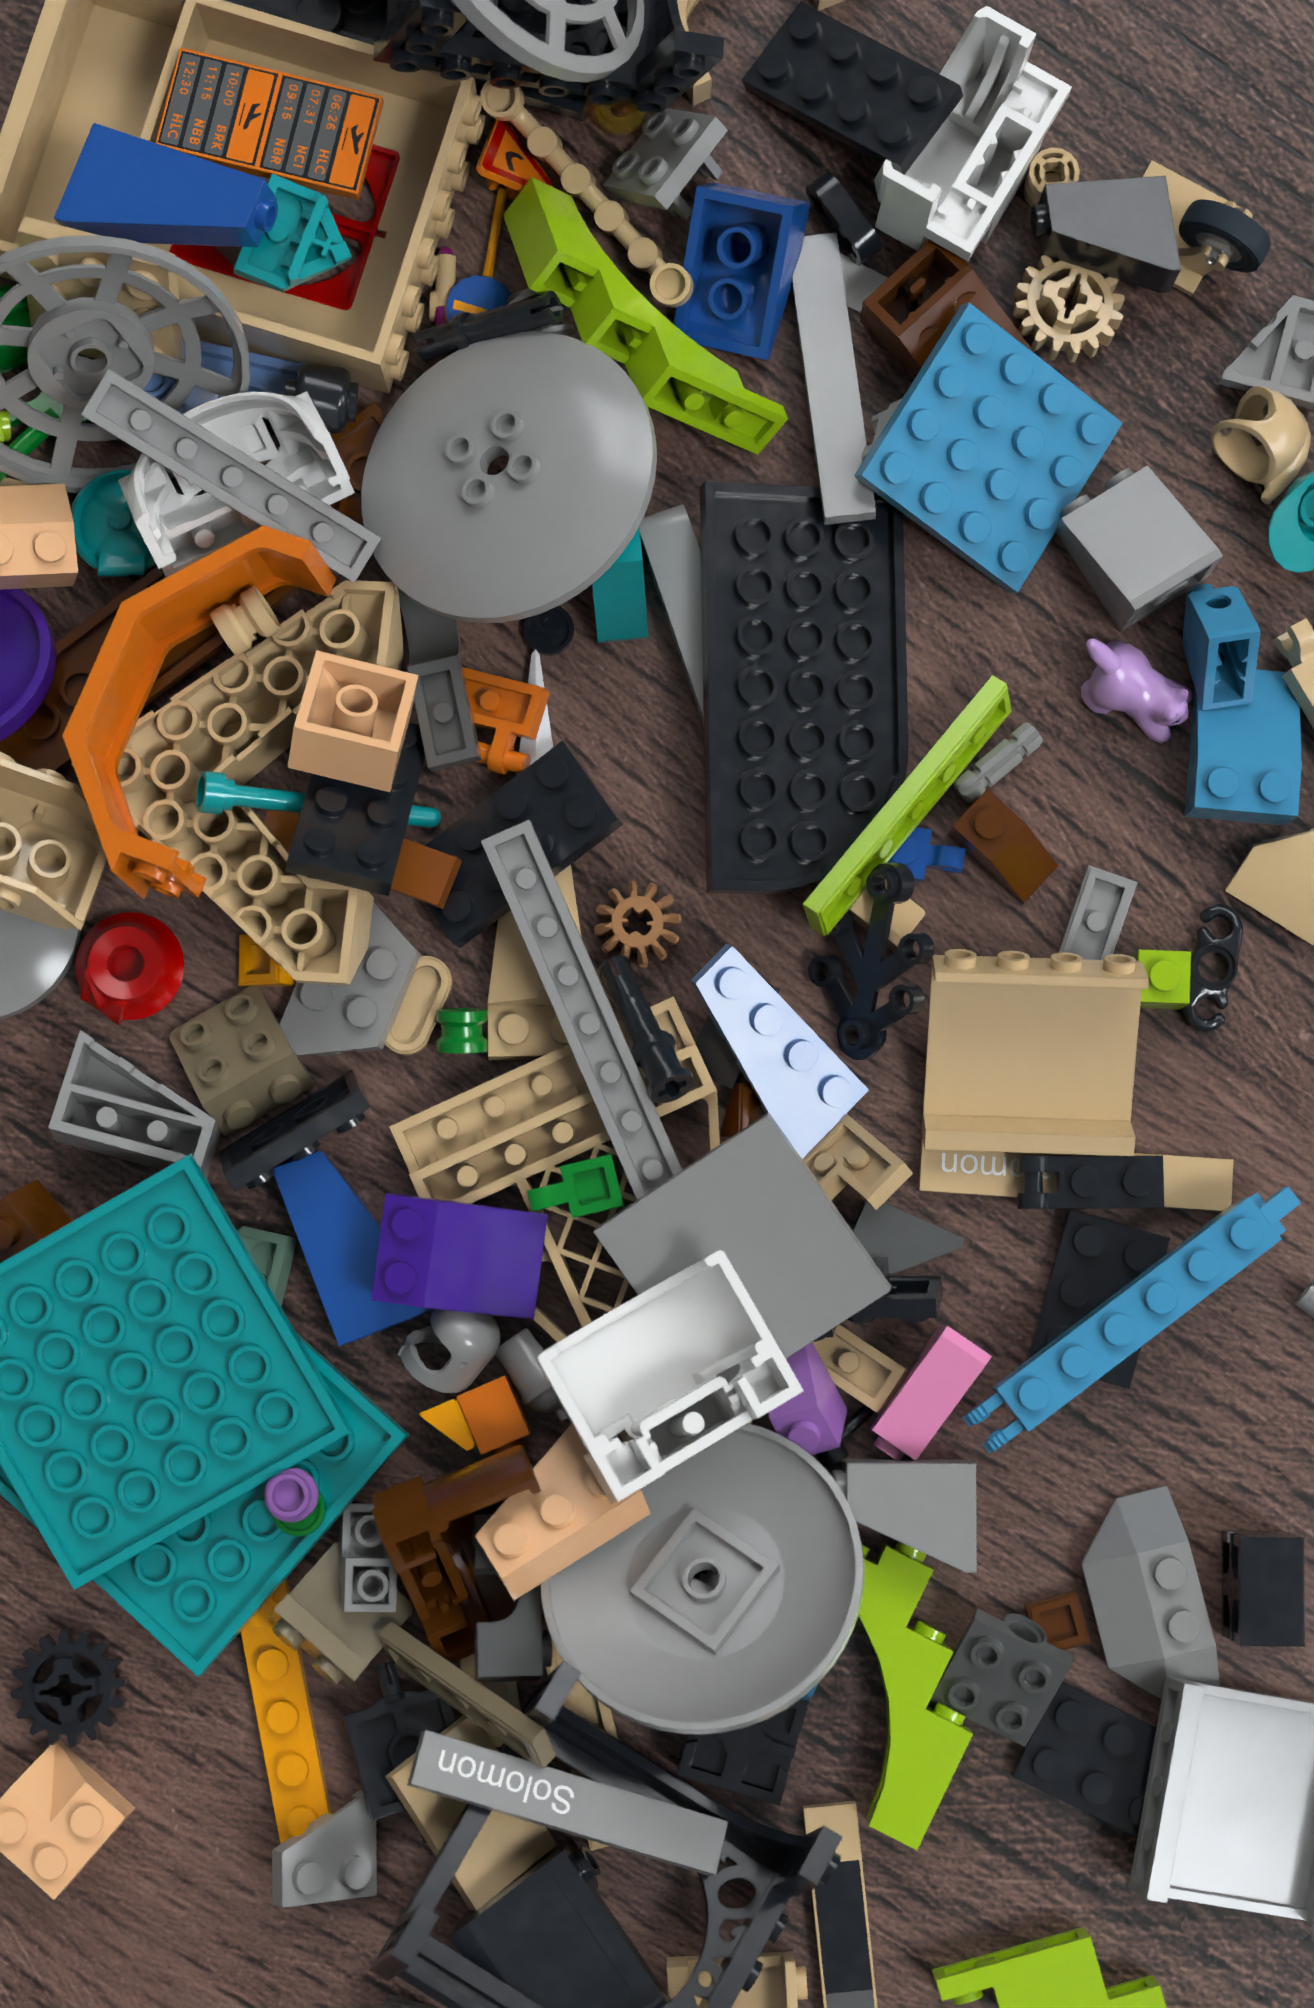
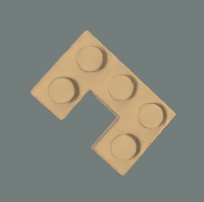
M848 1114L803 1158V1161L831 1200L848 1185L875 1210L913 1174L900 1158Z

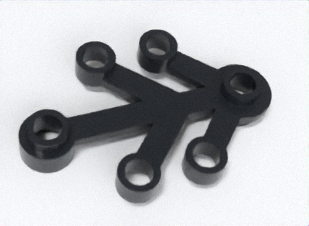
M903 863L879 864L868 875L866 887L874 901L865 950L852 926L853 918L849 910L837 923V927H834L828 935H825L826 937L835 938L858 985L856 999L853 998L843 979V964L837 956H816L811 960L808 967V974L812 983L819 987L825 986L841 1018L837 1028L839 1045L842 1051L854 1060H866L875 1056L886 1042V1029L906 1015L919 1013L925 1004V995L921 987L915 983H906L894 986L889 993V1002L875 1010L878 993L882 988L913 966L928 963L934 955L933 940L928 934L920 932L904 935L899 941L898 950L885 959L895 904L908 901L913 894L915 886L911 870ZM915 941L919 946L918 956L915 955L913 950ZM825 964H826L827 967H828V977H827V978H826V976L824 975V965H825ZM905 992L908 993L910 998L908 1007L904 1002Z

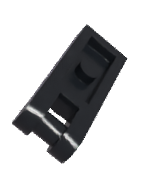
M1163 1155L1016 1157L1017 1173H1022V1193H1017V1209L1164 1208ZM1043 1173H1057V1193H1043Z

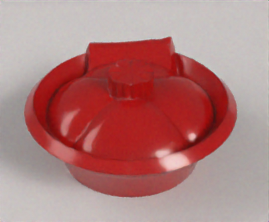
M119 913L103 919L86 934L76 957V977L81 990L80 1000L90 1004L118 1026L123 1020L147 1018L165 1008L178 992L184 975V956L177 937L163 922L143 913Z

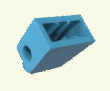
M1200 584L1193 587L1186 596L1182 644L1202 711L1253 702L1261 631L1239 588L1234 586L1215 588L1210 584ZM1218 651L1222 653L1225 657V662L1223 664L1218 654Z

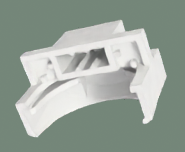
M988 6L976 12L940 72V75L959 84L964 96L905 175L893 169L891 161L885 160L874 179L878 201L881 203L875 225L876 228L916 251L924 245L928 238L966 261H969L980 241L986 244L1028 175L1029 166L1033 158L1038 154L1046 132L1068 98L1072 88L1070 85L1028 62L1036 33Z

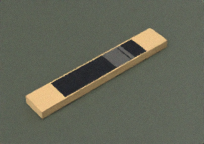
M854 1800L803 1806L806 1834L825 1825L843 1837L835 1853L841 1856V1859L834 1874L825 1885L819 1882L812 1890L823 2007L878 2008L856 1802Z

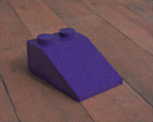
M397 1193L385 1194L371 1301L534 1319L548 1214Z

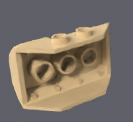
M0 752V909L54 928L82 930L108 861L83 791L75 783L66 781L65 777L56 771L45 768L35 770L17 764L13 758Z

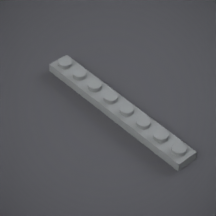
M527 820L481 840L638 1200L680 1172L682 1167L655 1105L648 1094V1089L633 1059L631 1050L530 820Z

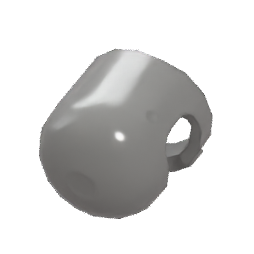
M435 1309L431 1313V1325L410 1333L400 1344L397 1355L401 1357L405 1368L410 1374L426 1387L441 1393L466 1391L496 1354L500 1344L499 1326L494 1316L490 1314ZM418 1343L444 1345L450 1351L451 1357L442 1369L437 1371L430 1370L423 1364L414 1345Z

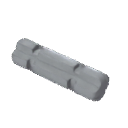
M1023 723L1011 733L1009 741L1004 739L974 764L972 772L967 770L955 780L953 787L962 800L968 804L973 803L986 791L985 787L987 785L992 787L1022 762L1023 755L1028 757L1040 747L1043 739L1030 723Z

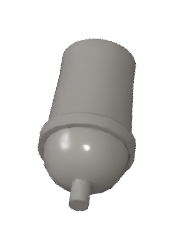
M525 1328L499 1346L495 1355L521 1395V1402L524 1406L528 1405L533 1411L540 1414L555 1412L560 1421L563 1422L568 1416L536 1360L537 1355L544 1351V1349L529 1329Z

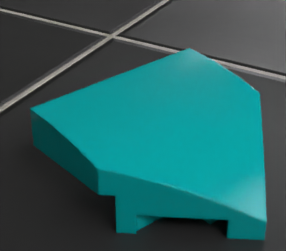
M272 173L268 185L277 198L278 213L276 221L269 232H264L258 247H242L234 266L233 274L284 292L350 260L352 257L337 228L328 207L326 196H322L316 191Z

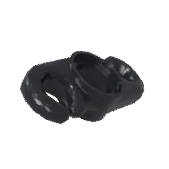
M1223 904L1208 906L1200 913V919L1202 922L1208 923L1216 917L1225 918L1230 925L1228 934L1222 938H1217L1210 933L1207 927H1200L1197 930L1198 944L1191 956L1190 1004L1183 1007L1182 1010L1188 1024L1198 1031H1214L1225 1023L1226 1017L1222 1013H1217L1209 1019L1201 1018L1197 1015L1195 1006L1202 998H1209L1214 1001L1219 1009H1225L1228 1006L1227 993L1238 972L1243 925L1237 911ZM1213 953L1224 959L1227 972L1221 981L1209 982L1201 976L1198 966L1203 955Z

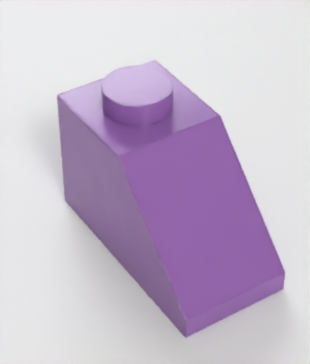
M813 1342L786 1358L804 1391L768 1413L777 1434L799 1445L810 1455L840 1447L847 1407Z

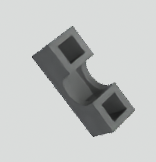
M474 1514L471 1522L473 1575L498 1576L475 1537L493 1514ZM541 1584L516 1599L514 1611L506 1619L497 1622L476 1623L474 1627L476 1681H539L543 1676V1667L552 1666L551 1635L542 1634L541 1613H544L541 1599Z

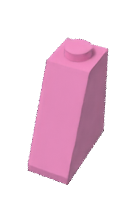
M938 1326L908 1370V1375L881 1415L878 1414L869 1427L871 1431L878 1435L873 1445L895 1460H901L904 1454L916 1461L992 1356L949 1326Z

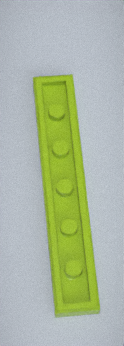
M993 675L806 899L803 907L811 929L824 937L830 933L867 888L866 881L872 870L877 865L887 863L1012 712L1007 683Z

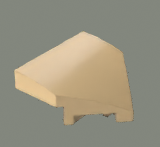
M1314 828L1310 829V831L1283 837L1262 839L1261 843L1254 844L1225 889L1229 894L1311 945H1314Z

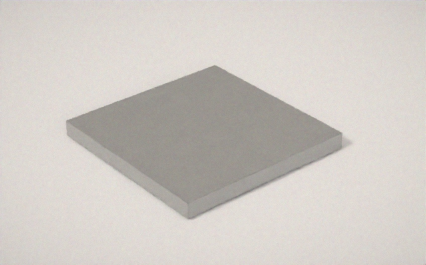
M770 1112L630 1204L594 1230L597 1238L638 1295L719 1250L724 1251L785 1359L891 1290V1285ZM739 1363L716 1376L725 1378L727 1383H729L739 1373Z

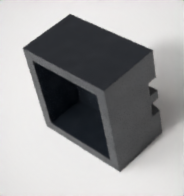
M1221 1530L1222 1636L1234 1641L1239 1646L1305 1647L1304 1537L1287 1531Z
M805 1695L787 1709L748 1727L721 1733L686 1734L677 1763V1775L780 1806L790 1765L796 1751L798 1737L801 1733L810 1702L808 1696Z

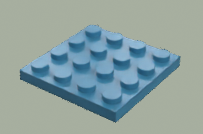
M971 303L961 304L854 477L1007 592L1018 593L1058 529L1057 526L1061 518L1064 517L1061 510L1076 500L1123 423Z

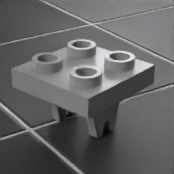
M670 108L657 112L646 121L643 126V134L633 147L615 161L612 168L613 173L603 186L615 199L664 209L675 218L680 215L683 219L687 220L693 210L681 197L680 192L696 171L705 179L709 175L712 179L718 180L723 171L711 157L710 153L728 130L716 116Z

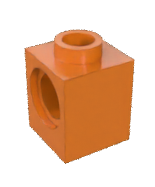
M508 1375L456 1396L481 1455L491 1450L495 1455L517 1445L525 1447L521 1437L530 1434L531 1429Z

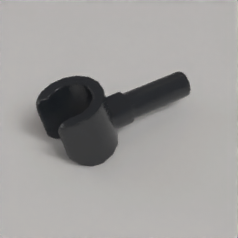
M864 1405L844 1423L840 1447L816 1454L823 1467L831 1466L849 1456L842 1440L851 1436L875 1411Z

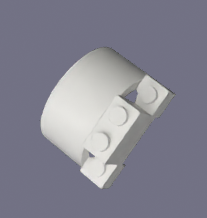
M722 1250L712 1253L550 1346L536 1357L537 1363L586 1447L588 1453L583 1456L610 1503L621 1501L661 1477L666 1471L804 1391L729 1259ZM739 1363L740 1371L729 1383H727L725 1378L716 1376ZM619 1433L621 1439L623 1440V1443L620 1442L618 1437H613Z

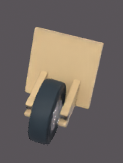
M1151 161L1143 177L1166 176L1181 266V271L1173 287L1192 297L1202 277L1212 270L1223 271L1224 268L1244 273L1256 271L1269 252L1271 240L1267 232L1252 219V213L1248 209H1245L1243 212L1240 209L1241 207L1237 206L1235 202L1228 201L1168 168Z

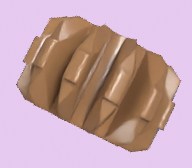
M633 880L627 884L629 898L624 899L615 888L608 891L610 900L615 904L616 908L614 909L602 904L597 906L596 913L611 922L595 925L594 933L596 936L613 935L601 947L605 955L612 953L620 946L622 950L619 955L630 959L631 953H638V966L640 969H646L648 967L647 951L651 950L656 959L661 962L667 958L665 949L659 944V941L669 945L678 944L679 936L663 928L681 924V915L676 913L662 915L663 912L673 905V897L667 895L655 903L653 900L657 894V885L654 883H650L647 886L644 897L638 896V886L636 881ZM631 914H634L638 919L648 916L651 920L647 922V930L649 932L644 936L637 931L628 934L624 930V928L629 927L628 919L626 918Z

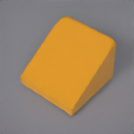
M248 934L239 935L238 986L295 987L297 981Z
M457 1398L419 1413V1416L466 1451L477 1446Z

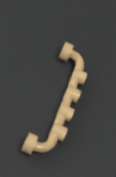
M488 80L480 93L484 110L498 121H510L526 138L530 152L538 160L548 163L561 177L563 188L572 197L581 199L594 213L597 226L607 235L614 236L628 251L630 262L639 271L648 273L651 276L650 289L656 300L662 305L672 308L685 304L693 293V280L690 274L678 264L666 263L662 259L663 256L660 248L651 239L642 237L629 223V216L626 210L619 203L608 200L596 186L593 174L584 165L575 163L563 150L562 141L555 132L548 127L541 126L524 107V94L520 87L513 89L496 88Z

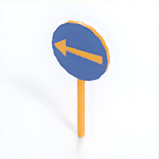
M500 188L497 192L483 276L474 275L462 279L450 290L445 302L446 322H451L454 315L463 312L474 315L508 304L506 302L507 298L512 295L501 282L492 278L507 198L505 188Z

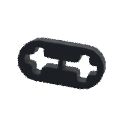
M826 172L805 187L812 207L830 232H837L838 243L852 261L861 265L882 250L875 230L840 182L831 173Z

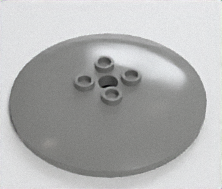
M520 332L475 342L467 348L455 351L424 372L397 400L378 430L368 454L361 490V509L364 527L381 537L373 552L377 562L393 583L414 602L434 613L464 622L503 623L541 614L577 596L613 565L634 537L644 518L651 499L657 466L656 437L648 407L632 380L613 359L589 344L584 345L583 341L566 335L550 332ZM503 455L509 456L508 465L501 473L488 475V467L495 458Z
M747 1423L642 1487L641 1491L650 1510V1515L541 1583L542 1605L551 1638L562 1660L581 1672L577 1680L593 1697L622 1717L640 1725L680 1734H712L748 1727L766 1720L790 1707L822 1680L844 1650L855 1627L864 1590L865 1566L863 1547L853 1512L842 1490L829 1472L812 1455L794 1442L763 1427ZM702 1570H712L720 1576L717 1587L709 1593H697L691 1589L693 1577Z

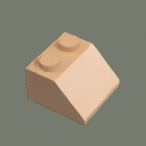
M65 484L0 486V590L73 586L78 575L74 521Z

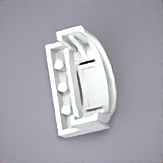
M307 391L295 397L269 392L232 394L206 402L183 414L259 462L270 460L265 466L328 505L355 493L349 481L350 477L329 431ZM262 418L269 420L280 443L278 451ZM142 453L130 475L118 481L135 524L159 569L162 568L166 578L261 527L255 521L207 492L202 495H196L202 489L173 472L184 495L178 494L165 470V466Z

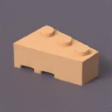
M573 1424L569 1426L533 1468L541 1492L532 1494L527 1489L508 1497L475 1535L486 1557L513 1600L518 1599L651 1514L641 1489L619 1502H609L583 1456L588 1451Z

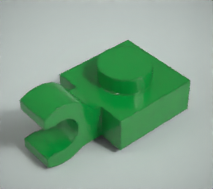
M611 1154L560 1166L563 1182L527 1191L532 1211L568 1203L572 1218L624 1206Z

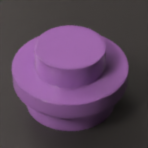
M288 1468L270 1478L265 1488V1502L268 1510L277 1519L285 1522H297L307 1518L316 1508L319 1499L318 1486L314 1478L306 1471L298 1468Z

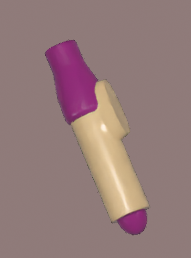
M447 246L442 247L439 254L436 255L440 257L435 278V291L430 292V321L434 322V326L447 323L445 319V302L456 282V256L453 255L451 248Z

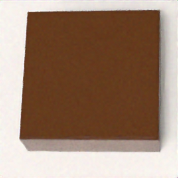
M1072 1590L1024 1604L1027 1617L1035 1621L1045 1631L1047 1643L1061 1650L1091 1643L1077 1591Z

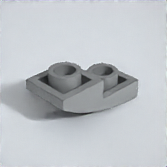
M351 1503L339 1517V1574L342 1612H396L397 1572L382 1542L372 1513V1509L375 1508L374 1504Z

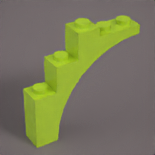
M899 1541L895 1548L882 1543L874 1561L866 1558L870 1548L862 1544L865 1566L864 1590L858 1616L877 1656L886 1696L887 1740L881 1777L866 1820L870 1827L918 1850L973 1733L969 1727L963 1725L966 1718L964 1714L940 1702H937L934 1710L927 1707L953 1654V1650L943 1644L946 1637L945 1633L919 1620L915 1628L907 1625L934 1571L929 1565L923 1563L927 1554Z

